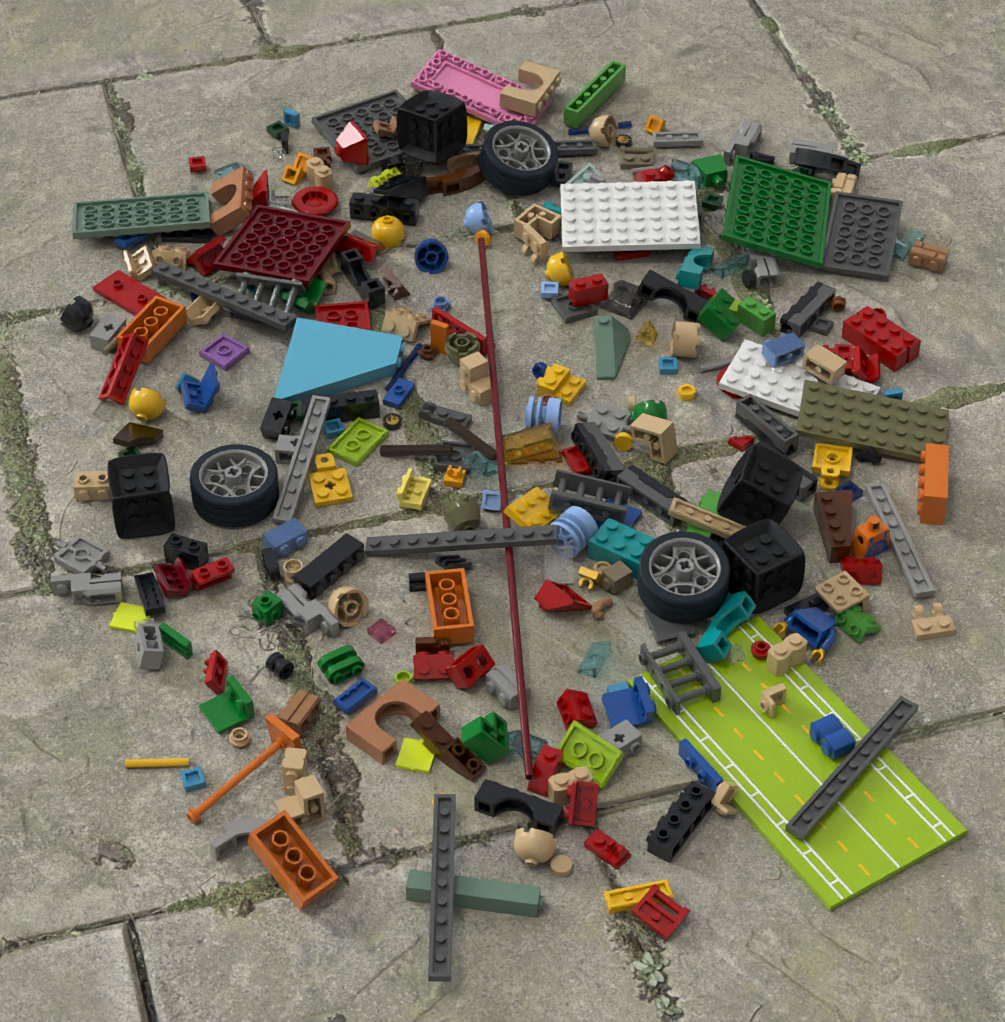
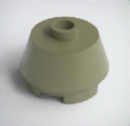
M466 331V334L454 332L447 337L444 349L450 361L454 365L460 366L461 358L477 351L479 352L480 343L477 341V336L471 332Z
M468 498V501L461 503L459 500H456L446 506L447 511L444 512V520L453 531L474 530L480 525L481 507L477 504L476 499Z

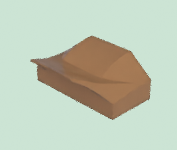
M479 152L455 155L447 159L446 168L448 174H453L454 169L479 165Z

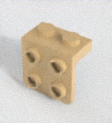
M408 307L393 308V310L386 311L381 331L403 336L404 340L414 342L418 326L430 323L431 319L427 318V315L424 313L411 312L412 309Z
M846 571L815 587V592L837 613H842L856 604H859L864 612H867L869 609L870 594Z

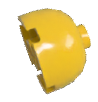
M382 216L375 220L371 228V238L381 242V245L385 246V248L399 246L401 241L405 239L404 225L394 216Z
M564 251L552 255L547 262V270H544L547 280L551 279L552 282H558L559 287L569 286V281L574 280V277L570 275L572 269L566 254H564Z
M134 388L129 397L130 411L139 421L146 422L147 420L157 419L163 413L167 400L164 399L163 401L161 394L154 390L141 388V391H136L137 388Z

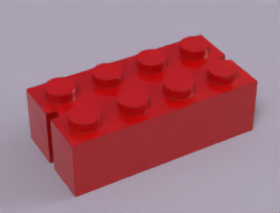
M869 306L843 321L841 337L855 347L860 346L869 356L878 353L880 363L893 372L898 371L906 363H910L919 357L921 340Z

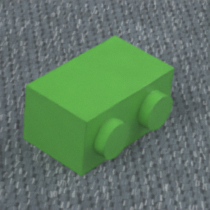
M748 297L738 304L737 318L741 321V324L762 337L775 329L776 313L752 297Z

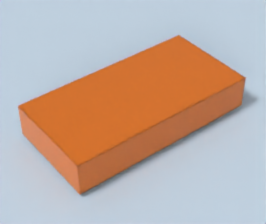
M433 319L430 322L431 345L438 348V353L447 355L444 346L449 336V324Z

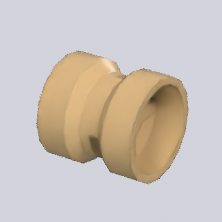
M298 559L287 560L283 565L284 578L287 585L294 584L293 576L303 569V563Z

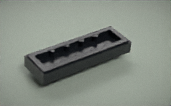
M211 228L205 230L190 229L189 231L178 230L170 233L162 232L161 240L163 242L207 244L213 240L215 232Z
M154 573L135 575V585L146 617L166 613Z

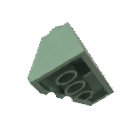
M594 316L593 333L597 380L616 379L621 361L625 357L626 349L630 344L629 329L613 316Z

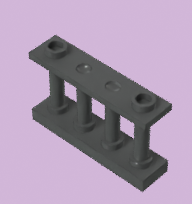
M236 272L235 275L241 283L240 294H246L248 284L257 286L254 299L259 302L265 287L274 288L269 306L276 308L281 289L289 290L290 294L283 312L293 315L291 312L297 292L306 293L303 283L297 279L271 278L252 275L249 272ZM225 307V311L230 318L261 322Z
M557 469L553 487H557L558 490L552 489L548 509L563 513L571 506H578L586 510L596 521L605 522L610 518L621 524L624 523L627 507L621 506V504H627L631 486ZM570 490L577 492V494L566 493L565 491ZM584 494L595 496V499L584 497ZM603 498H604V499L609 498V499L614 500V504H613V503H609V502H604V501H603Z
M685 631L677 633L675 645L651 653L645 644L641 645L640 654L638 655L639 662L642 666H645L664 696L667 707L672 709L675 715L680 714V703L703 695L709 696L712 703L720 701L721 686ZM677 652L681 653L684 658L660 667L655 661ZM686 666L693 672L670 681L664 676L665 673ZM693 681L700 682L702 686L680 695H676L673 690L675 687Z

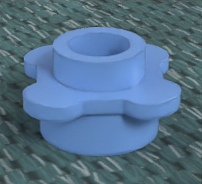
M437 296L434 298V303L430 305V308L432 309L436 306L446 311V308L451 306V302L444 296Z

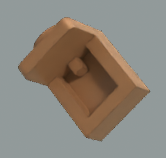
M393 116L390 123L375 120L373 128L376 134L380 137L394 138L397 133L396 117Z

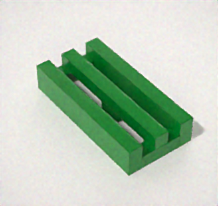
M164 622L159 625L161 639L164 644L187 660L193 656L190 640Z

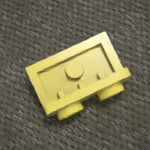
M409 468L407 474H404L402 477L401 487L397 489L396 498L399 499V507L422 510L432 486V479L413 476V469Z

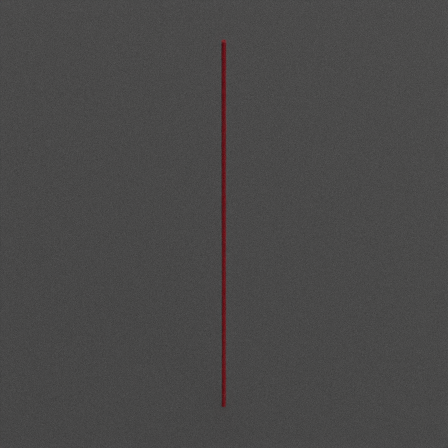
M480 237L478 238L502 521L503 528H511L510 517L504 513L509 502L485 239ZM513 547L505 548L524 771L525 779L532 780L534 776Z

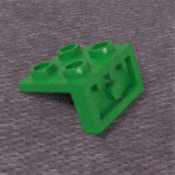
M315 278L309 287L304 286L306 293L297 292L293 307L313 315L315 305L319 303L328 284ZM280 291L279 299L283 303L287 304L290 291Z
M234 675L226 677L227 687H225V693L199 705L200 711L218 734L255 717L253 700Z

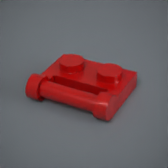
M654 884L633 908L631 914L667 941L678 926L687 918L691 910L686 906L684 908L660 891L658 885ZM655 897L678 915L676 917L652 899Z

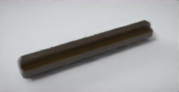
M448 417L444 420V426L490 460L494 461L497 459L496 449L453 418Z
M451 444L380 446L381 456L452 455L453 446Z

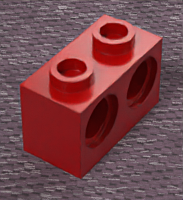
M481 644L471 647L446 667L445 670L457 689H470L477 684L476 680L478 678L485 677L487 672L496 664L485 646Z

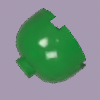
M648 400L634 406L635 409L633 411L630 410L632 423L642 413L667 420L666 404L660 400V403Z

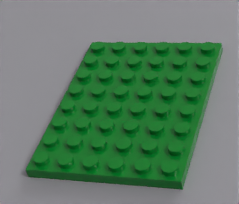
M736 155L721 240L821 269L832 182Z

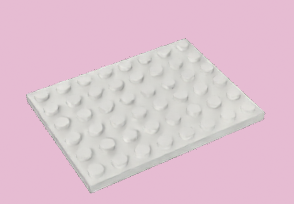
M695 181L560 184L562 251L700 249Z

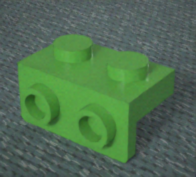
M859 604L842 613L835 612L834 614L837 625L857 643H861L867 633H878L882 627L876 622L875 617L865 613Z

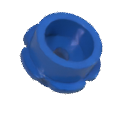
M544 362L535 363L532 368V373L537 379L545 376V370L548 366Z

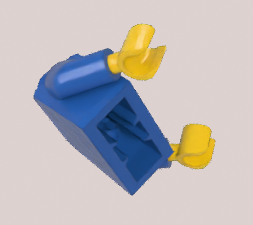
M816 607L795 609L783 620L784 623H776L774 625V632H779L778 636L782 639L786 636V628L794 633H799L813 647L819 648V650H814L811 653V662L814 658H819L817 666H819L823 662V653L828 652L836 639L837 631L835 627L837 622L835 617L831 614L827 615Z

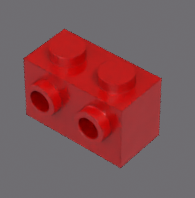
M602 273L569 281V298L574 307L608 300V282Z

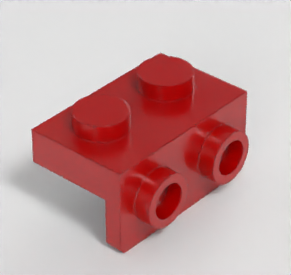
M860 346L853 348L852 372L855 378H859V380L867 383H874L879 380L880 356L878 353L868 357Z
M848 556L845 559H840L842 572L846 571L859 584L880 585L882 583V564L876 557L857 559V557Z
M225 557L192 570L193 588L198 592L232 578V573L235 572L234 566Z
M438 651L437 654L430 655L429 652H417V655H413L414 681L451 679L445 668L454 662V654H450L449 651Z
M566 689L557 700V706L566 732L573 720L592 729L598 724L587 693Z
M573 780L572 785H568L567 798H571L570 807L566 806L565 820H568V825L573 826L575 824L595 827L599 783Z

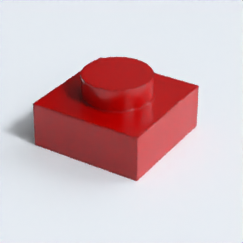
M205 156L188 158L190 173L207 171Z

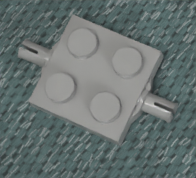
M597 402L593 411L589 414L581 411L577 414V419L596 422L607 440L614 441L615 436L621 432L631 433L630 425H628L631 419L630 411Z
M81 534L69 542H64L59 538L55 540L54 545L61 548V551L54 556V562L75 574L90 573L97 568L104 573L109 571L110 566L103 563L110 556L107 548Z

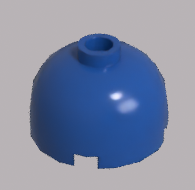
M437 239L423 240L418 244L414 253L416 266L420 271L429 272V274L441 272L445 269L449 259L447 248Z

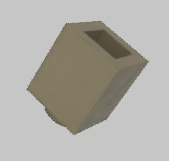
M620 560L602 570L601 584L604 589L616 595L632 585L633 571Z

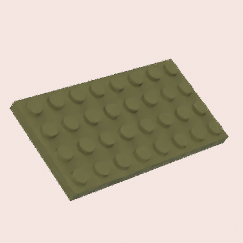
M805 380L796 432L801 437L861 450L870 446L880 454L920 462L921 450L925 451L926 443L946 445L949 410Z

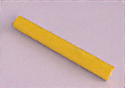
M189 758L125 759V768L189 766Z

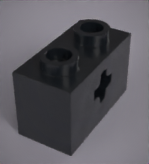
M271 398L260 426V431L264 438L278 440L279 434L289 435L291 430L290 424L297 414L293 401Z
M172 533L163 545L165 562L174 564L177 557H182L187 569L194 570L205 566L209 561L208 546L205 542Z

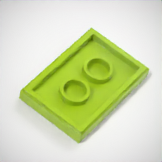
M358 417L326 449L327 453H331L333 457L358 467L389 436V430Z
M573 720L557 748L564 751L563 764L572 770L578 767H588L594 778L593 782L599 783V788L601 789L606 788L625 755V752Z

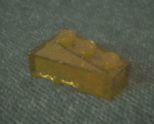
M550 422L502 435L505 465L528 464L530 461H539V464H545V461L563 463L562 448Z

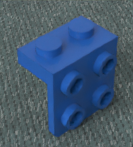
M209 364L200 383L187 380L182 381L181 390L185 409L206 413L208 408L212 406L213 398L220 390L215 364Z
M643 676L634 677L632 688L602 695L601 699L611 728L626 719L634 727L652 723L654 713L656 712V704L654 700L650 699V687L648 683L644 682Z

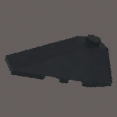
M398 174L388 178V181H384L383 185L373 189V193L421 201L422 198L428 196L427 180L425 176Z

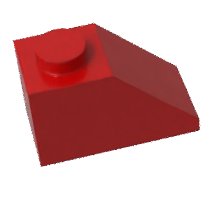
M544 744L535 760L533 767L534 778L529 780L527 791L547 798L548 779L561 772L564 751Z

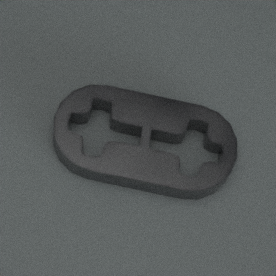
M394 155L380 164L382 172L388 168L389 170L393 167L399 169L403 166L402 155Z
M272 548L262 549L263 562L270 580L280 578L279 566Z

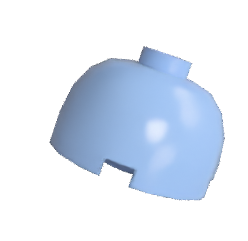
M483 201L469 206L465 213L466 218L463 219L465 228H469L473 234L481 230H485L489 234L493 231L490 215L485 211L488 209Z

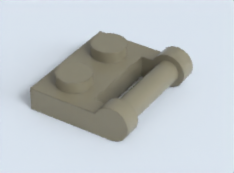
M620 146V169L653 166V146H648V148Z

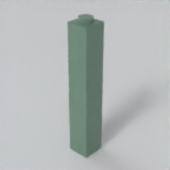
M410 869L406 884L407 901L431 904L432 872ZM454 875L453 907L534 918L538 917L539 909L543 910L545 897L541 896V887Z

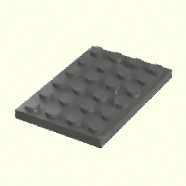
M836 191L825 239L823 264L819 270L888 281L903 201Z

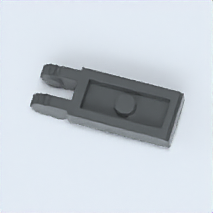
M425 402L422 406L423 409H420L418 412L419 418L444 426V420L448 417L453 418L465 428L468 427L472 420V415L436 406L432 402Z

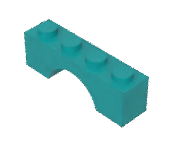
M700 246V249L689 250L688 255L684 258V263H681L680 269L676 273L678 285L698 290L702 284L703 271H709L713 264L715 248Z
M746 591L727 595L696 646V649L706 663L726 658L733 646L727 638L729 633L738 624L749 619L754 611L756 604Z

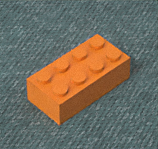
M155 296L116 336L117 348H119L124 335L135 332L149 341L141 360L142 362L149 363L187 323L186 306Z
M926 443L925 451L921 450L920 462L923 463L919 464L918 475L920 477H918L917 488L921 490H918L917 502H920V504H917V515H920V523L943 525L948 500L949 445Z
M464 568L425 572V589L433 637H436V641L448 638L450 639V645L474 642V623Z
M283 810L249 834L247 844L300 911L335 887L338 876L286 810Z

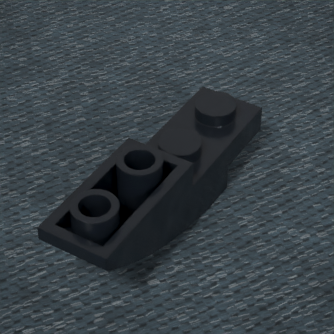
M798 147L795 150L792 163L821 173L828 172L837 175V173L841 172L847 175L853 174L857 176V180L862 165L848 160L849 158Z

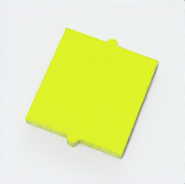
M120 602L116 612L113 613L109 628L136 633L138 623L150 624L151 616L146 617L143 606Z
M404 737L395 768L429 774L435 756L422 744L424 742L423 739L417 740Z

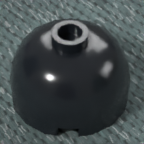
M82 296L75 297L73 299L75 302L72 305L69 303L61 315L60 320L62 323L60 325L70 331H82L86 327L89 328L94 322V319H92L94 315L93 307Z

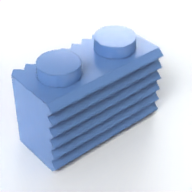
M794 332L782 334L776 339L766 340L763 343L761 354L775 368L797 358H802L805 343Z
M293 518L262 534L263 546L265 548H272L276 559L286 556L295 548L303 547L308 543L307 529L296 518Z

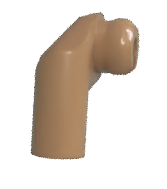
M605 597L593 604L590 612L593 614L594 619L603 617L604 612L602 610L613 605L611 597Z

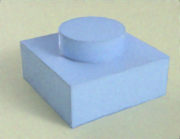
M541 281L540 298L552 299L558 297L559 283Z
M483 489L481 508L501 511L500 491Z

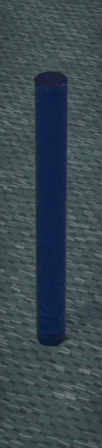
M631 121L617 122L618 129L632 127ZM590 126L568 129V135L589 133Z
M418 343L392 377L385 387L387 392L397 379L401 378L417 357V351L422 348V344Z

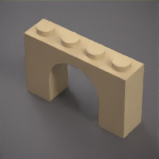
M524 61L519 68L518 82L534 86L538 89L522 90L506 85L500 93L499 107L535 117L538 112H541L543 105L548 102L549 97L554 94L555 89L560 86L562 80L560 70Z

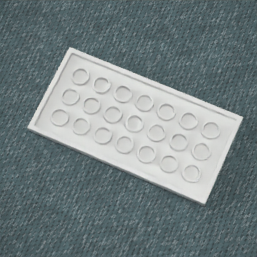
M745 339L721 378L718 388L742 397L752 394L762 404L798 417L804 381L810 380L828 384L802 368L804 360L800 358L774 368L761 354L763 345ZM845 374L832 384L833 386L878 395L880 387Z

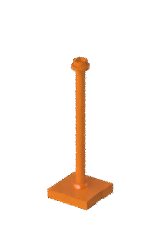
M272 713L266 716L265 720L273 744L195 810L190 808L186 814L190 822L193 824L200 822V816L279 749L283 752L288 747L303 749L300 736Z

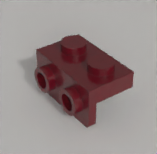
M177 557L174 565H155L153 570L164 595L169 597H187L190 589L193 587V579L190 577L182 557Z

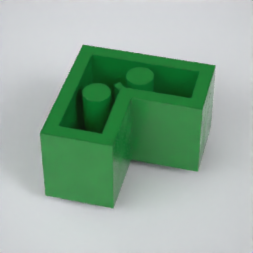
M723 288L710 298L696 318L722 342L741 323L728 310L735 299Z
M494 711L485 717L480 716L461 728V741L464 747L469 748L488 764L509 753L507 721Z

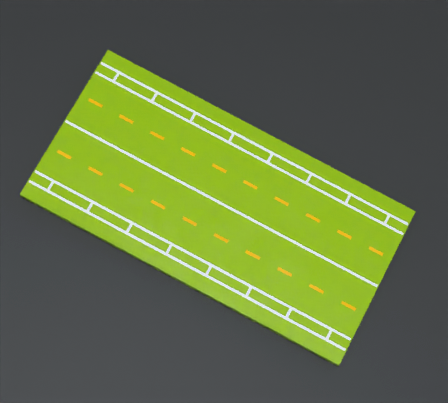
M760 616L735 627L729 633L727 638L733 646L725 659L706 663L721 686V698L718 702L712 703L709 696L703 695L680 703V714L675 715L672 709L667 707L664 696L649 672L646 671L638 675L643 676L644 682L649 684L650 699L654 700L656 704L654 716L678 743L686 738L721 776L723 781H733L740 786L731 802L829 911L967 834V829L887 747L804 841L785 831L786 824L849 755L846 754L836 760H832L824 755L821 746L813 742L809 736L811 723L829 714L835 715L843 727L855 738V747L870 729L804 662L790 667L789 671L781 676H774L766 669L767 658L764 660L754 658L751 653V645L754 642L765 641L771 647L783 642ZM680 654L658 666L660 667L684 658ZM686 666L665 673L664 676L670 681L693 672ZM634 678L627 681L629 688H632ZM693 681L675 687L673 690L676 695H680L702 686L700 682ZM783 683L787 688L785 702L776 705L775 716L770 718L759 706L761 691Z

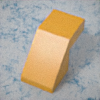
M298 152L294 165H286L281 180L297 185L307 176L306 160L311 159L312 156Z

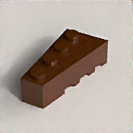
M853 490L815 493L813 511L829 564L840 563V559H845L850 554Z

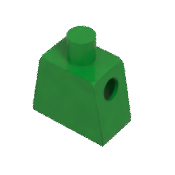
M721 154L692 160L691 174L704 187L716 186V188L720 189L727 182V167Z

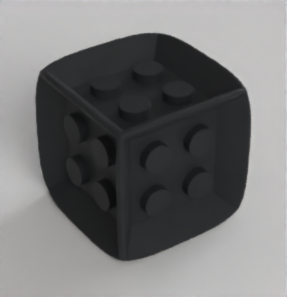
M425 90L412 96L399 106L396 117L397 141L399 149L406 155L429 163H441L458 153L466 145L468 131L467 110L462 100L442 92Z
M753 444L737 462L727 479L717 504V512L722 517L746 527L764 519H771L780 524L797 496L803 471L794 462L762 445Z
M143 453L122 456L108 461V482L112 496L114 524L118 537L133 539L162 535L175 529V515L172 497L169 492L170 480L165 455L162 453Z
M764 519L738 530L724 540L721 548L728 556L731 567L728 591L730 594L746 591L756 604L752 612L753 614L768 611L790 600L799 593L804 580L805 554L797 541L778 523L771 519Z

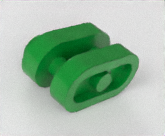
M351 645L343 646L323 655L317 663L330 684H340L351 677L358 676L365 667V663L357 656V652Z

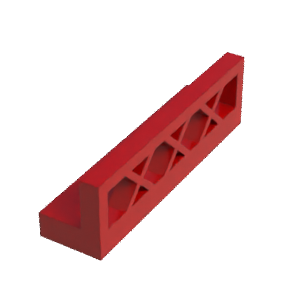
M347 232L335 249L344 252L357 248L364 261L374 263L376 252L384 251L385 246Z
M438 307L432 308V320L449 324V335L457 332V334H466V331L471 332L477 336V341L480 343L479 353L483 357L488 354L485 336Z
M135 332L123 336L98 397L99 400L105 401L110 399L119 405L124 404L148 345V340Z

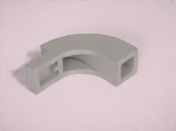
M242 818L223 825V835L216 837L210 843L211 856L218 861L239 847L249 846L247 844L249 834L269 820Z

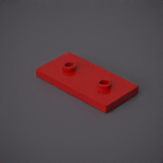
M120 270L115 271L93 286L95 293L134 316L155 296L167 299Z

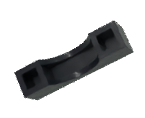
M357 248L340 252L341 269L362 299L368 301L369 309L386 304L385 287L378 277L370 278L363 256Z
M649 269L637 290V294L650 301L667 299L676 303L682 310L683 319L689 322L701 323L696 318L708 300Z
M485 779L474 797V811L491 817L506 811H518L530 818L533 829L546 831L554 836L563 822L564 807L557 803L540 799L537 796L523 793L518 789L501 785L495 781Z

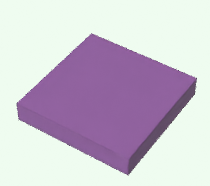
M223 333L199 351V357L227 371L249 354L250 348Z

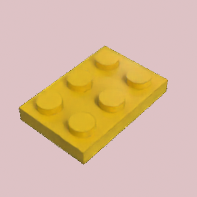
M535 487L508 505L504 510V513L520 527L550 525L562 514V512L548 509L550 497L539 487Z

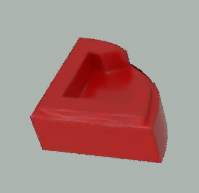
M733 436L728 439V444L744 452L754 444V438L750 436Z

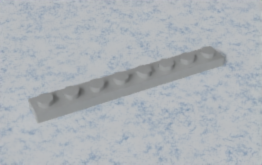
M312 395L272 517L273 523L283 524L295 516L330 408L331 398Z
M885 483L866 485V494L877 517L890 529V546L914 598L934 596L935 590Z

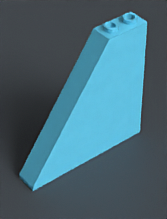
M297 318L274 398L288 401L302 400V403H304V398L312 397V395H331L395 375L397 368L401 367L402 357H400V354H404L405 344L402 343L403 336Z

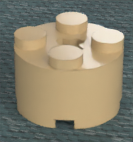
M674 321L671 331L672 342H670L671 356L696 359V346L700 345V335H697L699 334L700 323Z

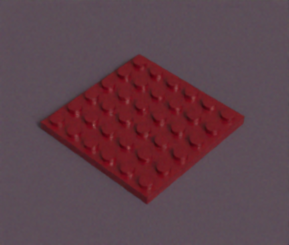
M256 205L213 262L214 269L234 273L249 272L252 275L271 278L297 279L304 286L309 287L351 228V223L346 220Z

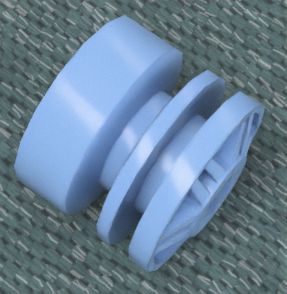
M530 396L525 410L526 434H532L533 426H535L536 435L540 434L541 427H545L546 436L558 437L561 425L562 399L549 397L546 406L543 405V397H539L538 404L535 405V396Z
M578 506L569 507L559 518L550 524L557 525L559 529L557 544L551 546L564 557H576L598 531L596 521L586 510Z

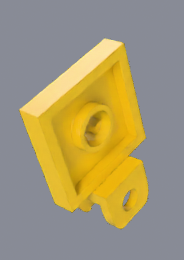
M815 443L811 472L821 474L819 482L821 489L835 491L838 488L839 477H849L853 447Z
M331 453L316 455V472L308 473L315 508L352 502L353 496L345 467L336 469L334 457ZM327 459L328 462L324 463L321 460ZM333 485V489L329 490V487L326 486Z

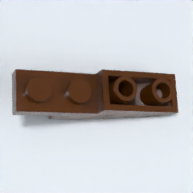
M479 165L454 169L453 174L426 178L427 195L442 193L444 197L461 193L481 184L486 179L482 175Z
M427 710L410 724L424 740L422 744L442 763L464 778L472 781L487 768L469 748L464 747L458 737L454 739Z

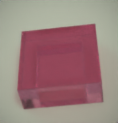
M381 618L367 628V634L382 644L396 634V629Z

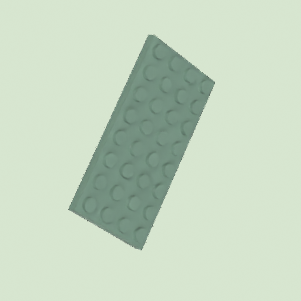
M208 191L73 202V239L85 240L93 237L100 239L106 236H135L142 233H170L178 230L189 231L190 229L205 230L211 228Z

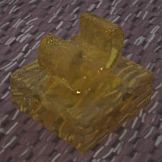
M649 320L643 323L642 328L638 330L640 335L635 337L639 343L645 341L647 346L654 345L658 332Z

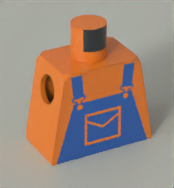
M870 516L868 522L855 529L850 553L857 557V559L874 557L890 549V529L879 517Z

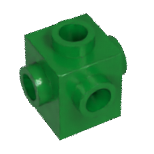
M269 590L251 603L253 618L265 626L276 621L284 614L283 600Z

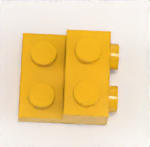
M554 363L552 367L548 366L546 368L545 376L543 378L539 377L537 380L538 396L551 394L555 398H561L562 404L570 407L586 387L587 380L571 375L570 368Z

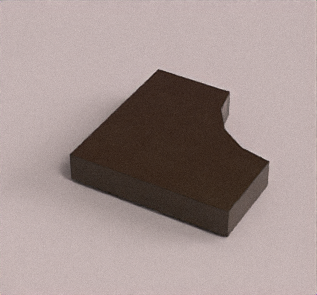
M129 422L113 437V444L128 448L140 443L155 444L163 436V430Z

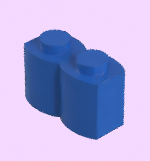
M829 714L812 722L810 725L809 736L811 740L820 745L824 755L832 760L849 754L855 748V738L843 727L835 715Z

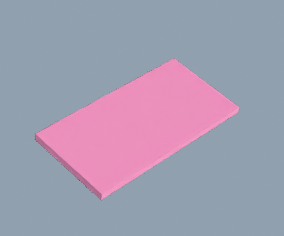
M441 49L437 50L410 85V87L421 92L434 90L456 97L465 103L467 113L493 125L512 120L536 125L552 102L549 99L543 105L541 112H538L535 117L499 107L500 93L506 85L522 90L531 89L520 86L516 82L509 81L503 76L496 75L487 69L478 67L474 63L467 62Z

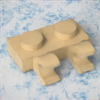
M529 224L523 225L521 237L525 244L522 246L521 252L527 256V252L530 250L533 253L530 260L534 265H537L538 259L544 262V256L547 255V241Z
M941 602L932 603L934 609L931 610V614L933 617L924 618L922 605L913 606L915 612H912V617L914 620H911L910 626L916 640L955 635V626L950 615L943 614Z

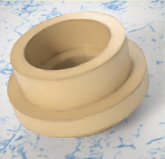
M235 728L229 735V742L235 747L246 746L250 742V734L244 728Z

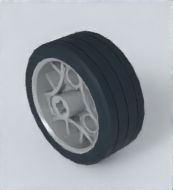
M504 121L496 124L486 133L478 159L479 168L485 179L495 188L512 195H532L542 191L550 183L558 160V148L551 136L536 125L524 121Z
M242 444L220 446L200 456L191 468L189 480L194 509L199 516L212 524L224 527L247 526L261 521L276 508L279 499L278 470L271 456L261 449Z
M687 531L661 535L652 540L644 548L640 556L637 580L639 597L647 609L661 619L682 624L706 620L718 612L728 595L731 572L729 558L718 543L707 536Z

